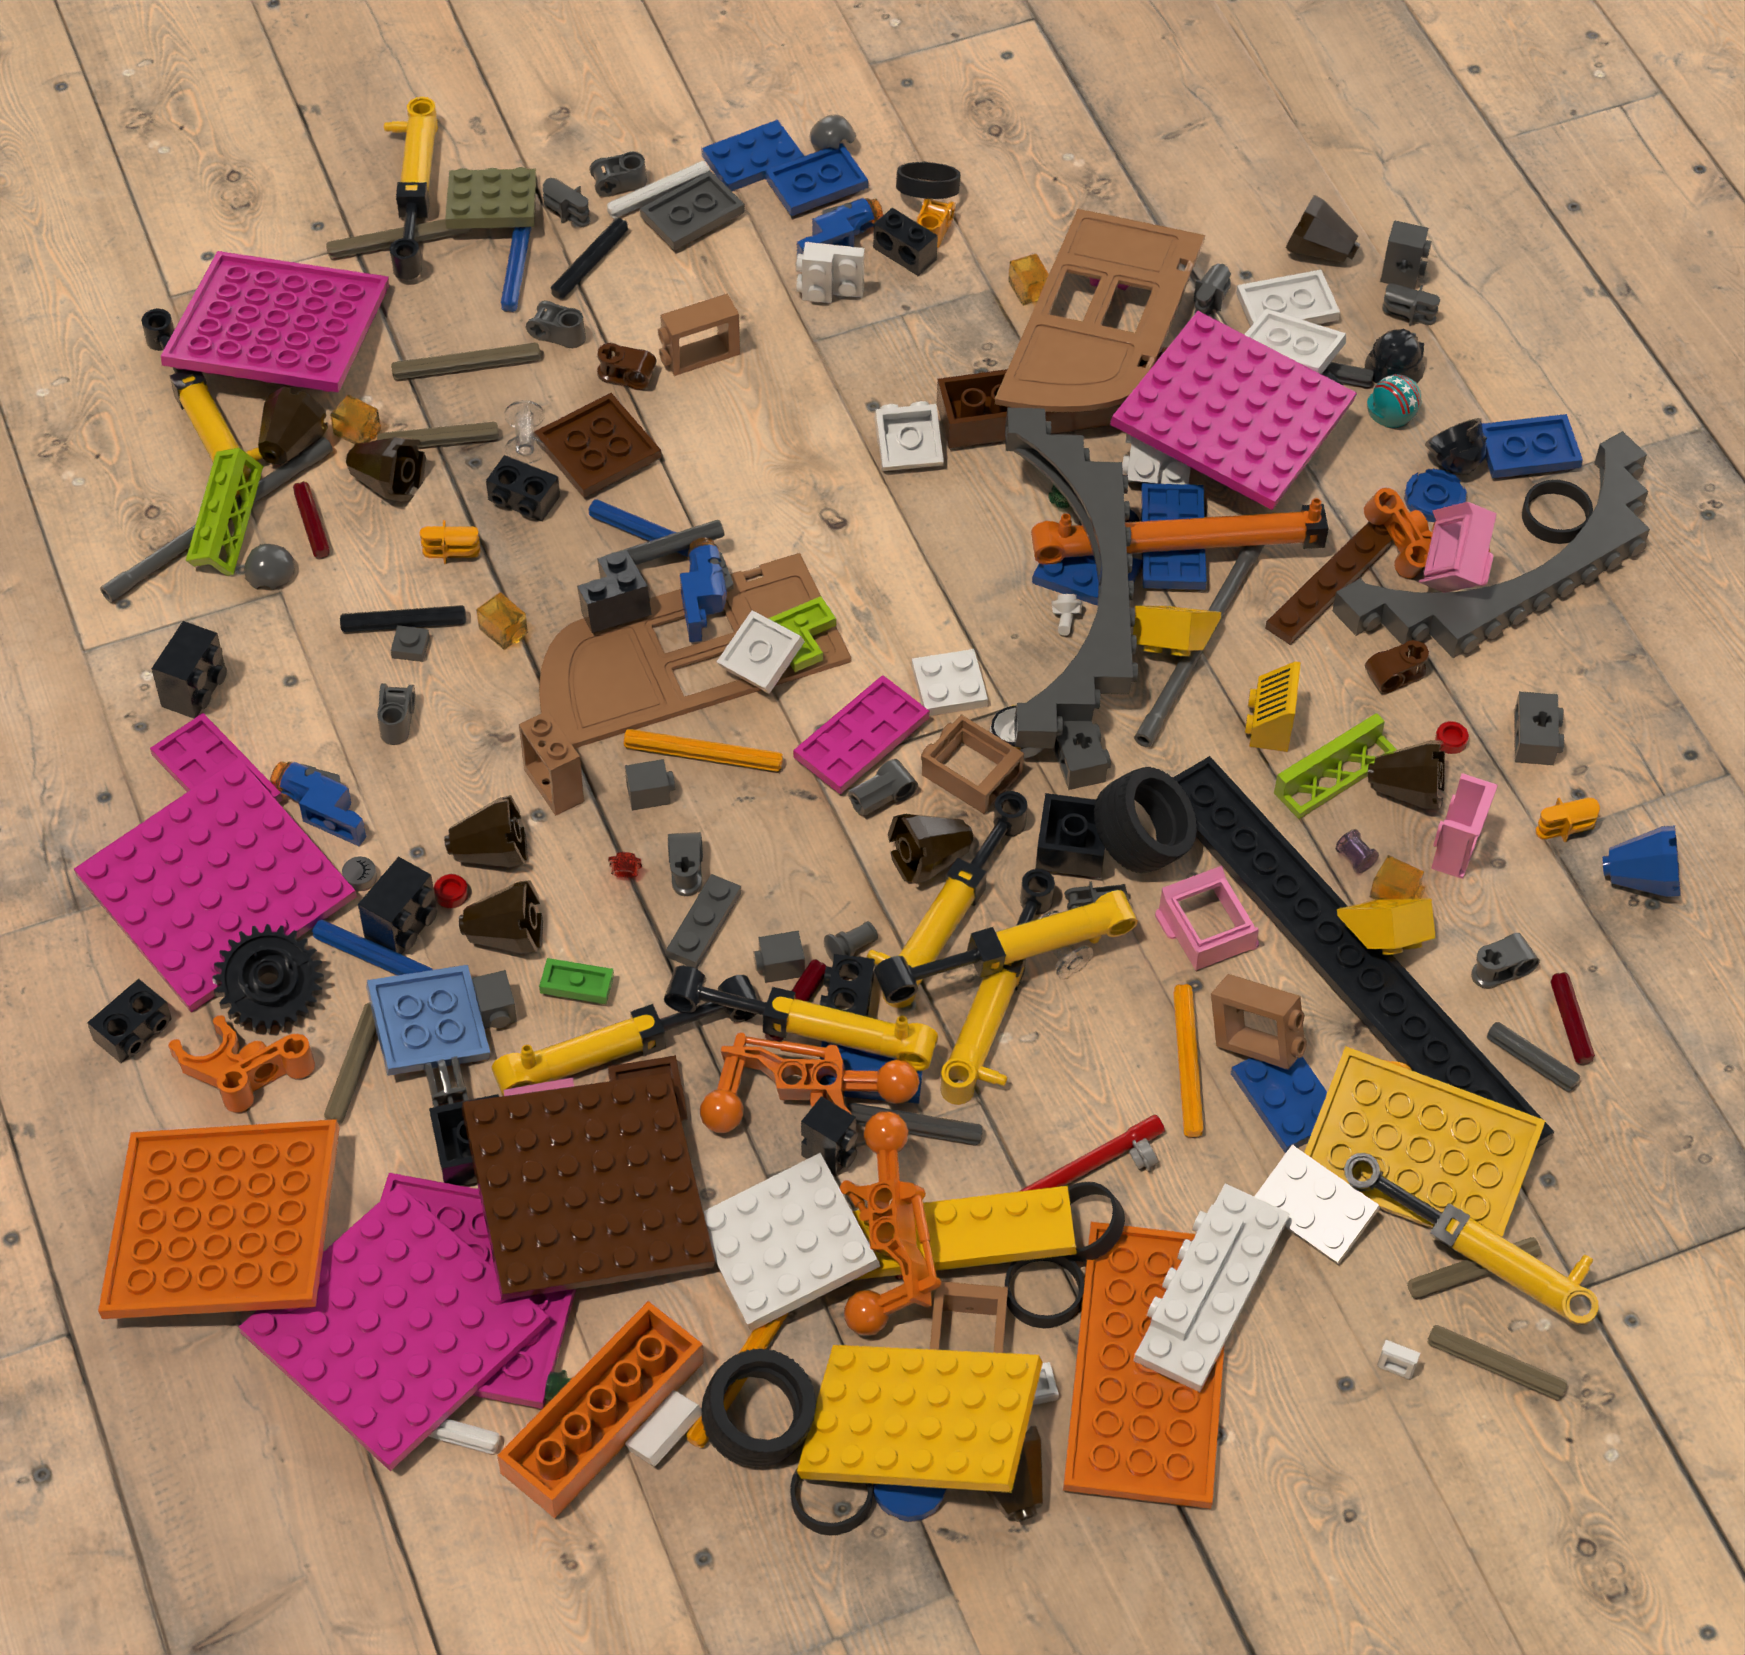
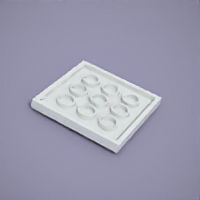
M821 1153L703 1211L715 1261L750 1331L880 1267L876 1255L870 1249L869 1242Z

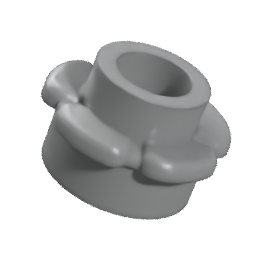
M1146 1138L1137 1143L1133 1140L1132 1144L1135 1148L1129 1150V1153L1138 1169L1145 1166L1147 1171H1151L1150 1167L1159 1163L1152 1147Z

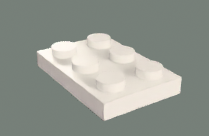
M1322 270L1237 285L1236 295L1250 327L1266 308L1314 324L1337 321L1340 317V310Z
M1267 308L1244 334L1320 374L1323 373L1346 344V333Z
M1294 1145L1289 1148L1254 1196L1289 1212V1219L1285 1227L1338 1265L1380 1209L1377 1203Z

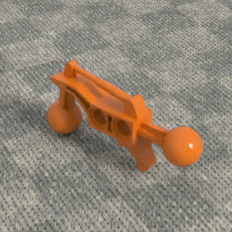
M738 1033L733 1046L721 1047L724 1066L718 1088L705 1096L700 1106V1117L702 1123L716 1133H728L739 1125L743 1118L744 1107L741 1099L737 1096L744 1067L761 1070L776 1083L780 1100H810L812 1108L822 1096L849 1113L850 1111L844 1104L845 1091L878 1092L886 1101L900 1104L907 1102L916 1094L920 1083L919 1075L912 1065L898 1059L887 1062L879 1071L845 1070L840 1051L836 1045H829L825 1048L788 1041L778 1042L747 1037L744 1033ZM746 1043L777 1048L785 1052L822 1057L825 1060L783 1059L762 1047L746 1046ZM796 1074L802 1077L796 1084L790 1085L785 1083L786 1078L790 1075ZM832 1075L836 1077L835 1082L831 1085L826 1086L819 1083L824 1076Z
M879 1112L871 1116L864 1129L866 1145L873 1153L877 1154L879 1182L867 1186H859L845 1180L840 1185L841 1192L849 1196L855 1207L861 1211L859 1214L860 1220L869 1224L870 1249L887 1257H893L900 1264L904 1284L881 1295L875 1291L865 1290L856 1292L848 1299L844 1308V1320L852 1331L862 1336L876 1335L885 1328L889 1314L913 1303L926 1308L932 1306L931 1291L941 1286V1280L936 1277L929 1244L931 1240L922 1202L926 1192L924 1188L913 1183L900 1181L898 1152L907 1143L909 1131L906 1122L893 1112ZM863 1199L867 1200L868 1208H866L865 1201ZM915 1221L918 1230L919 1240L923 1246L925 1259L922 1256L916 1244Z

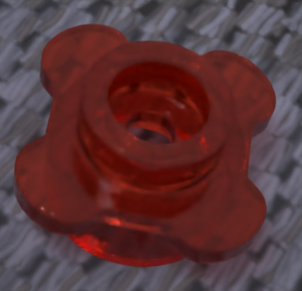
M618 852L616 856L608 858L609 866L612 867L611 874L617 877L638 876V869L642 868L641 859L637 858L634 853Z

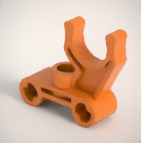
M1381 488L1365 504V518L1374 525L1384 524L1400 552L1394 561L1397 573L1404 578H1414L1425 568L1435 522L1430 531L1423 513L1419 510L1408 512L1395 490Z
M218 1015L213 1019L216 1033L223 1038L221 1045L213 1053L205 1056L189 1055L183 1050L179 1039H174L168 1044L171 1055L179 1063L182 1072L218 1088L225 1108L234 1113L250 1108L254 1102L253 1092L285 1074L294 1079H302L310 1075L315 1068V1061L309 1041L301 1034L287 1035L267 1047L262 1041H253L244 1046L239 1052L237 1034L227 1024L223 1015Z

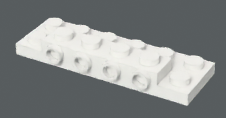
M1225 1183L1214 1205H1211L1208 1212H1199L1192 1228L1193 1231L1197 1232L1193 1241L1185 1239L1178 1253L1177 1259L1182 1260L1177 1270L1170 1268L1164 1279L1162 1287L1167 1290L1163 1298L1155 1296L1147 1313V1316L1152 1318L1150 1327L1135 1353L1134 1362L1200 1392L1289 1219L1290 1213Z

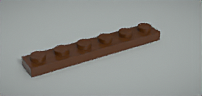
M1368 522L1266 621L1265 629L1291 645L1334 603L1337 591L1355 582L1394 544L1384 524L1374 525Z

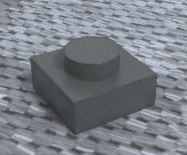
M397 625L391 647L392 658L423 662L430 638L429 629Z

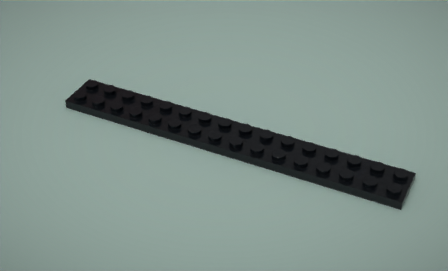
M1211 756L1173 777L1181 785L1191 801L1197 824L1196 837L1399 1062L1408 1065L1414 1072L1543 1119L1392 954L1384 955L1382 954V949H1368L1337 916V909L1347 907L1344 901ZM1546 1122L1535 1150L1553 1138L1554 1130Z

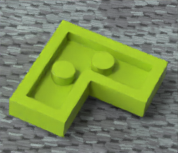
M822 596L768 618L800 635L805 641L790 663L794 672L823 661V652L812 636L835 627L836 617Z

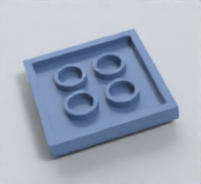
M468 965L367 980L366 989L387 1076L425 1070L423 1065L425 1063H431L432 1068H438L437 1061L442 1059L445 1060L446 1066H451V1057L458 1056L459 1064L489 1059L490 1049Z

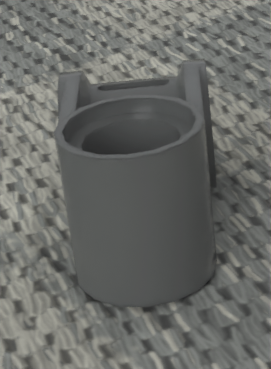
M631 151L608 158H599L593 161L589 167L591 176L596 180L595 190L598 195L603 197L638 190L647 183L645 158L639 152Z
M544 300L538 304L537 313L534 318L529 319L526 323L527 332L538 340L556 343L567 348H577L586 340L583 315L580 310L575 308H568Z
M381 683L377 717L380 737L383 742L390 745H399L408 739L411 718L415 709V685H408L407 688L388 687L386 683Z
M701 832L668 834V856L673 890L681 896L694 895L700 890L702 885Z
M1513 933L1502 940L1485 945L1479 949L1476 957L1477 964L1474 965L1471 971V977L1473 982L1482 988H1494L1515 978H1521L1530 974L1538 967L1540 959L1522 934Z

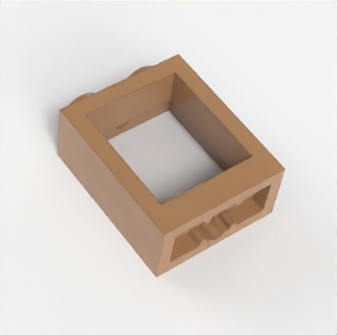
M728 293L660 315L661 328H658V336L662 348L659 349V356L664 366L668 365L674 376L740 355L739 313ZM717 326L718 335L680 347L679 338Z
M547 710L520 723L519 732L524 771L555 816L583 803L584 794L580 756Z
M961 714L953 724L950 722L944 727L940 738L934 744H928L921 754V775L985 814L995 803L996 798L1005 792L1023 772L1024 753ZM961 743H964L997 764L978 786L942 764Z
M1227 974L1211 992L1217 1047L1285 1069H1289L1297 1058L1303 1056L1307 1040L1304 1038V1012L1301 1007V996L1231 974ZM1244 1011L1276 1020L1278 1036L1246 1027Z
M941 1281V1286L935 1289L930 1349L939 1350L942 1311L996 1315L994 1353H1003L1008 1287Z

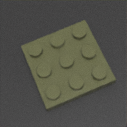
M518 167L515 169L487 168L485 170H469L461 168L449 170L445 217L446 229L534 227L536 169Z

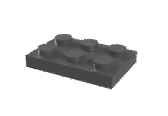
M708 171L641 207L640 217L675 251L744 213L745 204L713 172Z

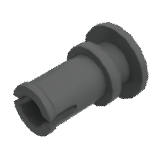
M867 921L846 933L841 931L835 936L828 934L824 937L823 942L826 953L833 962L834 954L853 956L855 950L876 941L878 934L873 924Z

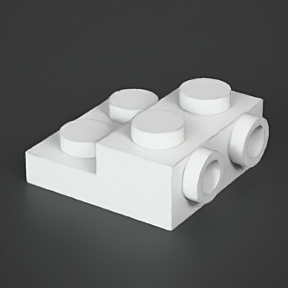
M805 242L803 254L798 253L796 271L802 272V274H798L796 292H802V300L823 303H832L833 295L862 298L864 291V248Z
M919 401L906 407L887 404L881 406L880 409H876L874 419L882 471L943 466L944 461L936 404Z
M1126 433L1125 443L1131 444L1130 456L1124 455L1122 468L1123 474L1128 475V482L1189 484L1190 466Z

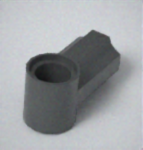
M892 759L878 769L876 776L850 789L848 797L855 811L859 815L865 816L892 800L897 803L907 800L916 792L918 783L898 759Z

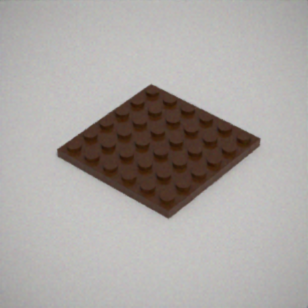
M670 1073L462 1103V1112L501 1300L714 1267L715 1258Z

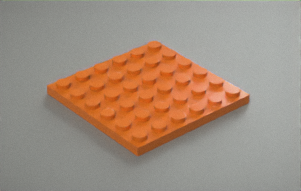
M337 1119L131 1132L98 1309L101 1318L115 1319L316 1307L340 1130Z

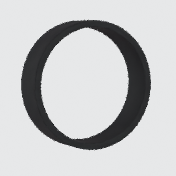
M906 163L897 168L896 189L905 195L916 198H950L959 193L961 173L954 167L940 163Z
M1546 480L1534 485L1528 491L1522 509V520L1527 530L1538 539L1553 544H1566L1574 540L1586 525L1593 513V505L1588 494L1579 486L1564 480ZM1541 495H1563L1581 506L1586 520L1581 525L1572 529H1553L1538 522L1531 514L1528 504Z
M1080 1182L1068 1187L1070 1205L1085 1196L1103 1195L1111 1199L1113 1207L1111 1222L1104 1234L1094 1243L1083 1248H1077L1075 1255H1068L1074 1261L1086 1262L1087 1260H1094L1103 1256L1114 1247L1123 1232L1125 1214L1121 1203L1105 1186L1096 1182Z
M1068 1255L1012 1262L1005 1277L1004 1287H1008L1007 1306L1018 1320L1032 1327L1044 1329L1065 1324L1075 1316L1082 1303L1084 1279L1079 1266ZM1036 1261L1053 1262L1064 1267L1072 1274L1078 1285L1079 1294L1074 1303L1060 1313L1054 1315L1034 1314L1022 1308L1013 1298L1009 1287L1012 1276L1026 1264Z
M797 1469L795 1470L790 1486L791 1504L796 1517L805 1527L822 1535L834 1536L854 1530L866 1519L872 1506V1483H865L868 1495L864 1505L854 1516L844 1521L827 1523L813 1519L799 1506L795 1492L801 1478L797 1473Z

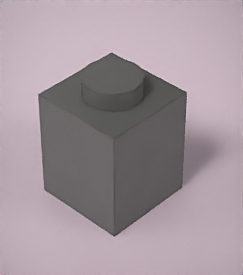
M664 759L625 765L626 786L632 811L671 804L670 791L675 790L673 772H666Z
M799 931L758 937L759 950L753 951L756 971L762 970L765 983L801 977L805 971V957Z
M506 970L473 977V987L484 1029L492 1027L502 1028L509 1023L517 1022L515 1003Z

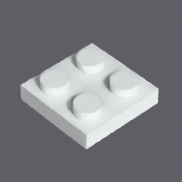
M752 610L717 660V664L728 672L770 694L805 641L800 635Z
M974 649L912 658V670L921 704L930 711L929 716L988 707V697Z

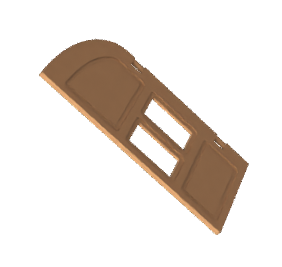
M1077 209L997 392L995 404L1011 408H1043L1046 412L1091 411L1122 404L1157 362L1190 279V274L1204 244L1205 235ZM1180 264L1186 265L1184 271L1178 270ZM1067 273L1100 279L1083 321L1049 314ZM1118 284L1152 290L1135 333L1101 326ZM1141 360L1148 361L1145 368L1139 367Z
M797 553L759 565V567L743 572L731 573L733 589L727 592L723 611L733 633L664 653L653 628L685 618L681 589L649 598L652 613L650 616L595 633H591L584 618L569 624L553 639L542 663L539 683L541 713L549 711L575 749L623 734L627 729L636 730L761 691L760 688L743 679H739L684 697L672 670L720 656L752 610L766 618H770L820 597L821 595L801 554ZM760 574L762 575L761 578L751 580L748 582L746 581L747 578L757 576ZM835 626L812 636L823 652V661L797 672H794L789 664L775 686L850 663L851 655L837 627Z

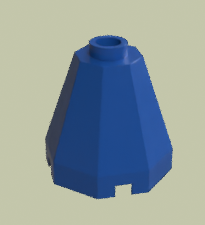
M1675 825L1661 826L1609 848V856H1602L1604 876H1611V883L1666 897L1681 896Z

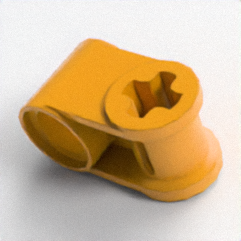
M924 199L921 211L917 217V223L938 235L937 248H939L947 229L952 224L956 203Z

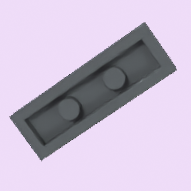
M711 874L668 945L666 957L697 969L741 895V886Z

